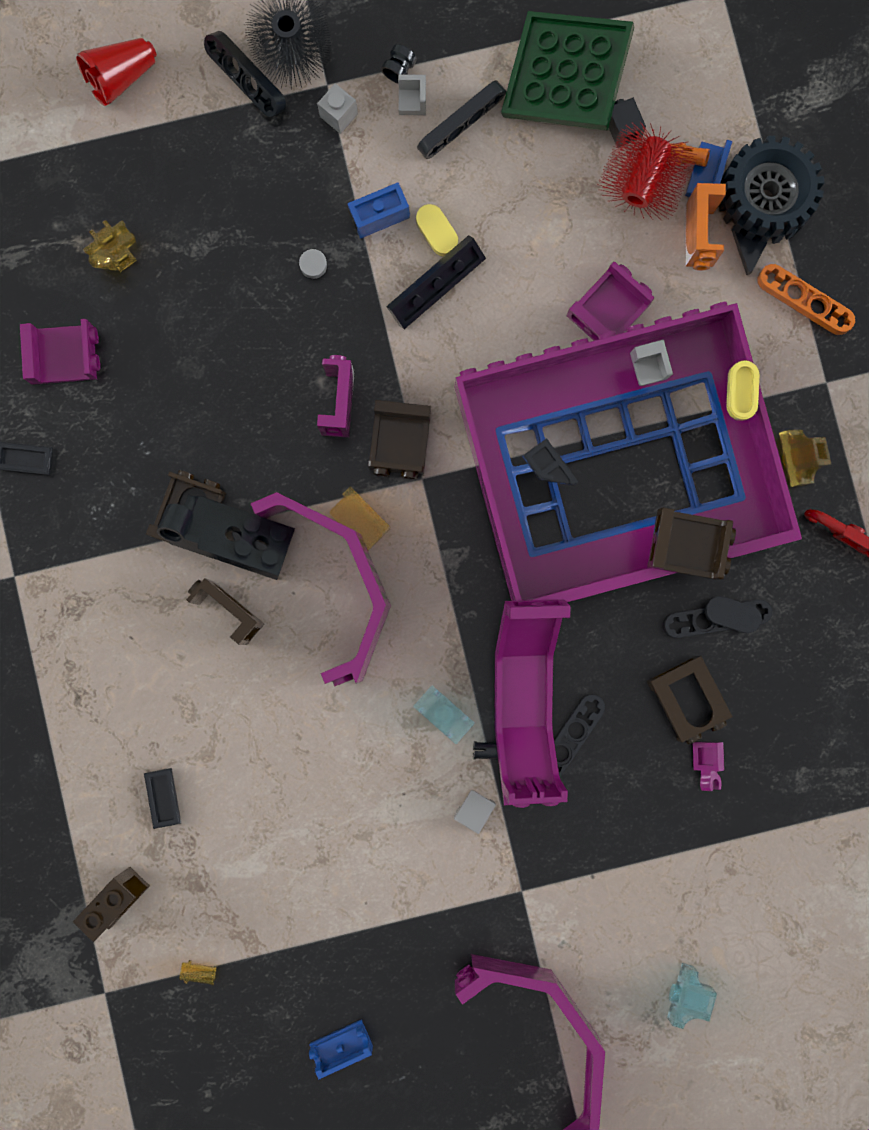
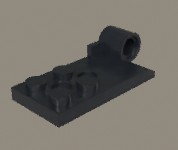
M188 495L184 506L168 504L157 528V534L163 539L170 541L169 544L275 580H278L295 531L293 527L202 496ZM229 531H235L241 538L238 541H230L226 538L225 534ZM256 540H261L266 543L267 548L265 550H257L253 547L252 543Z

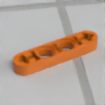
M769 264L759 273L757 282L762 290L835 335H843L854 326L855 316L850 309L781 266ZM772 272L775 274V281L768 283L767 275ZM784 280L788 281L780 291L778 288L781 286V283ZM797 286L801 290V297L799 299H792L787 293L788 287ZM814 300L821 301L824 304V312L821 314L814 313L811 309V302ZM833 309L834 312L830 314L831 317L825 319L824 317ZM840 316L845 318V324L842 327L837 325V319Z

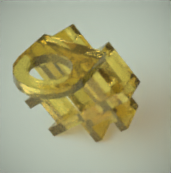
M105 220L102 222L105 227L99 232L95 233L93 229L90 231L95 241L83 250L89 255L88 261L93 267L121 272L136 261L128 250L136 242L135 236L128 231L123 220L114 227H111ZM113 237L115 238V239L112 240L110 243H108L106 246L104 245V243H106L107 241H109L111 238H113ZM126 256L129 257V258H127L125 261H123L122 263H120V264L118 263V262H120L122 259H124Z

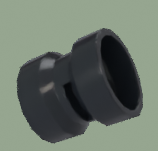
M401 44L393 46L390 51V59L386 60L381 67V72L389 80L397 84L398 75H408V70L413 68L417 62L416 55L409 48Z

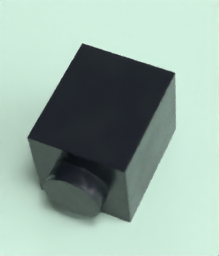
M634 97L628 100L619 99L615 101L608 127L615 144H618L617 141L624 137L635 141L630 137L624 136L625 134L630 136V133L626 132L628 130L638 136L634 132L636 130L642 136L645 132L646 125Z

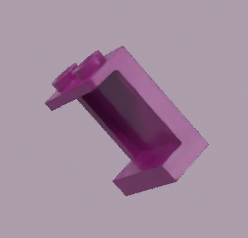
M613 261L608 270L587 293L569 308L566 316L595 341L599 340V335L606 332L616 331V335L625 333L627 328L651 305L654 296L646 284L638 283L631 277L632 273L626 266L618 265Z
M331 355L329 359L322 360V365L326 376L338 377L335 416L318 415L317 427L322 436L349 437L354 370L351 360H346L345 356Z

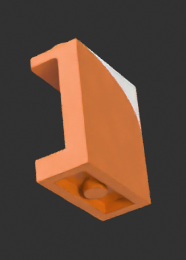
M697 183L687 201L685 266L693 267L694 270L703 271L710 269L724 252V245L708 243V214H714L725 197L726 184Z

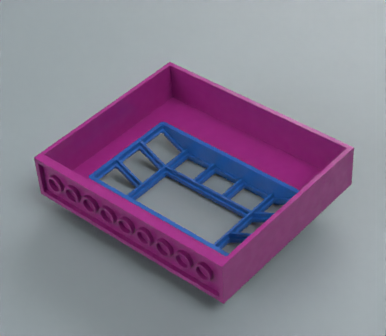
M726 301L716 303L710 306V310L701 313L699 309H693L684 312L682 318L672 320L671 316L655 320V325L644 327V324H636L628 327L627 332L616 335V331L606 332L599 335V340L588 342V338L572 342V347L560 349V346H553L543 350L544 354L533 357L532 353L517 356L515 362L505 364L503 360L488 364V369L478 372L476 368L466 369L460 372L459 377L455 378L454 389L512 601L564 599L566 602L676 573L647 567L656 516L573 538L557 483L548 482L552 501L528 507L523 506L516 475L533 471L528 464L516 467L512 465L505 435L533 430L538 445L545 440L543 427L571 419L577 421L584 449L560 456L565 464L671 436L690 507L675 512L719 520H733L732 528H736V537L732 546L729 545L727 557L734 558L802 539L760 384L758 409L752 417L739 421L732 418L727 411L729 370L740 361H750L753 363L737 303L727 305ZM664 340L673 375L666 380L640 386L630 352L635 347ZM704 383L712 414L678 424L670 393ZM660 397L668 427L635 435L628 404ZM618 408L626 439L594 447L585 416ZM715 423L723 454L696 463H688L681 433ZM726 463L734 495L703 504L699 503L692 473ZM555 510L563 540L537 548L534 547L526 517L536 513Z

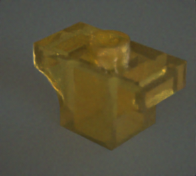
M787 430L779 433L784 453L782 459L788 471L791 487L813 484L817 470L831 464L826 438H808L803 433V430Z

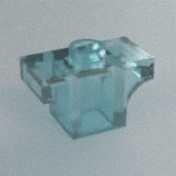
M433 685L413 706L455 744L460 741L475 723Z
M685 963L681 965L677 983L671 986L669 1001L672 1002L667 1016L672 1026L684 1029L686 1023L692 1019H702L710 1022L717 996L716 991L711 986L699 982V972L694 966Z

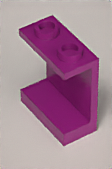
M81 319V326L37 329L31 323L20 324L23 379L33 385L97 380L96 371L100 370L99 356L95 354V344H98L99 341L98 331L87 319Z

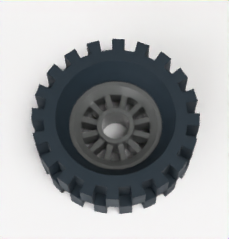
M767 136L764 143H762L761 138L753 140L750 146L748 144L743 146L731 161L720 183L726 184V195L718 206L719 211H727L723 217L725 223L728 224L733 221L735 226L732 231L739 233L741 229L747 231L745 238L750 240L755 235H760L759 242L766 243L771 238L772 244L780 243L784 236L786 240L791 238L814 214L820 205L818 204L819 201L823 198L824 191L820 190V188L824 185V176L817 177L822 168L819 162L814 165L811 163L815 155L810 150L806 154L802 153L800 150L804 145L798 141L794 147L788 145L790 138L784 136L779 142H775V136ZM763 190L770 191L773 197L767 196Z

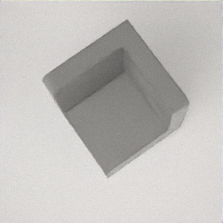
M398 75L399 115H426V75Z
M664 340L635 347L630 352L640 386L666 380L673 375Z
M471 790L462 806H459L454 814V820L479 834L496 803Z

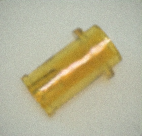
M189 960L188 963L183 962L179 980H184L185 984L191 981L214 985L217 966L192 964V960Z

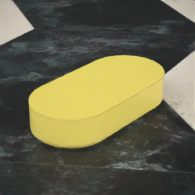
M427 204L418 210L416 223L419 230L433 251L440 256H445L458 245V236L441 209L436 205Z
M750 361L736 363L728 373L726 407L729 415L739 421L749 419L758 409L760 374L757 366Z

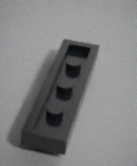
M468 235L386 306L400 327L405 330L486 259L475 239Z

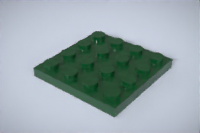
M528 11L501 110L502 116L504 118L608 131L635 28L633 21Z

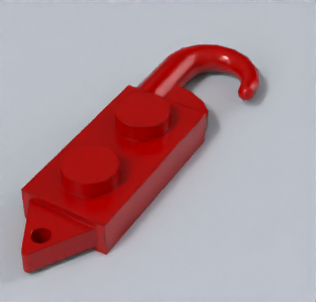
M808 509L805 511L804 516L806 519L813 523L819 522L828 527L830 532L833 533V537L869 557V537L864 534L865 530L854 524L845 525L818 510Z

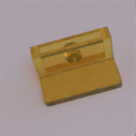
M350 486L343 493L344 498L329 513L338 523L360 533L369 551L391 528Z

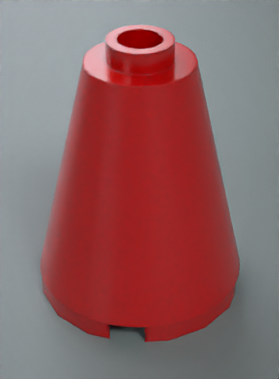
M137 38L81 51L77 54L76 61L85 82H90L95 89L91 91L100 104L106 106L111 104L155 64L154 57L157 54L150 41L146 42L143 38Z

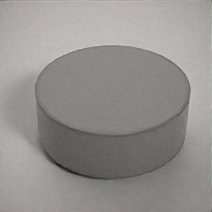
M316 249L305 251L299 260L302 273L311 279L321 277L327 270V261L324 254Z

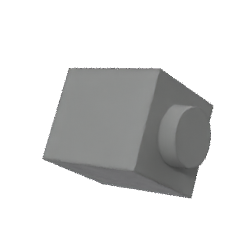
M336 83L317 103L320 118L340 134L358 114L356 100Z

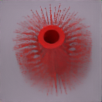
M652 129L654 136L649 134L650 137H648L646 133L645 136L647 138L636 132L642 138L638 140L631 136L630 138L636 142L631 140L630 142L633 143L631 145L621 141L620 143L624 145L616 149L618 150L616 153L619 156L615 154L617 157L611 160L614 161L615 159L621 163L611 167V171L617 172L618 175L615 173L610 176L605 174V176H608L606 181H610L607 178H612L617 182L610 181L615 185L608 184L606 186H612L616 189H608L622 193L619 194L622 196L613 197H622L623 199L618 200H624V203H628L632 207H638L640 211L641 208L649 209L648 204L651 203L654 205L653 207L657 205L672 212L673 210L665 208L660 204H665L672 208L674 202L671 201H675L679 195L675 196L666 190L679 194V192L673 191V188L678 190L682 186H680V183L676 184L673 182L683 180V178L674 174L681 171L686 173L687 171L680 170V168L685 169V167H688L686 166L687 163H683L678 159L691 163L692 161L685 159H690V157L694 156H689L688 158L677 156L687 157V155H682L675 151L688 153L683 151L689 150L672 149L683 147L671 146L675 144H670V141L660 138V133L659 137L655 136L654 129ZM675 162L682 163V164H684L685 166H680L679 164H677V163H675ZM661 200L667 201V202H669L671 205H668V204L664 203V202L661 201Z

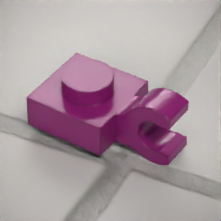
M693 742L694 770H701V791L721 790V778L717 772L724 771L723 742Z

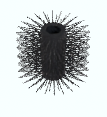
M275 0L272 1L274 4L273 8L271 4H268L269 13L262 9V12L270 18L266 15L261 17V14L256 12L259 15L256 18L260 21L246 24L258 27L253 28L257 29L256 31L251 30L253 31L252 34L258 35H251L257 38H254L256 40L250 39L251 42L249 43H253L251 45H254V43L258 44L250 48L258 51L256 54L260 57L257 59L264 61V68L269 65V71L273 66V68H276L275 73L280 65L281 68L279 67L276 76L283 69L285 79L287 72L292 90V69L295 78L294 64L300 81L299 69L303 71L301 72L302 74L305 73V68H307V72L309 71V65L314 68L312 65L317 67L315 65L317 62L314 59L316 57L321 58L320 54L317 56V53L323 51L316 50V48L331 46L325 45L327 43L325 41L330 40H324L327 38L325 36H330L324 34L330 32L323 30L322 27L324 26H321V22H323L320 21L321 19H315L316 17L320 18V14L318 16L314 14L315 12L311 15L309 14L311 12L308 9L310 4L308 5L309 2L306 1L305 6L303 3L300 6L299 3L295 5L294 0H290V7V3L286 0L285 8L283 0V10L280 0H278L279 7Z

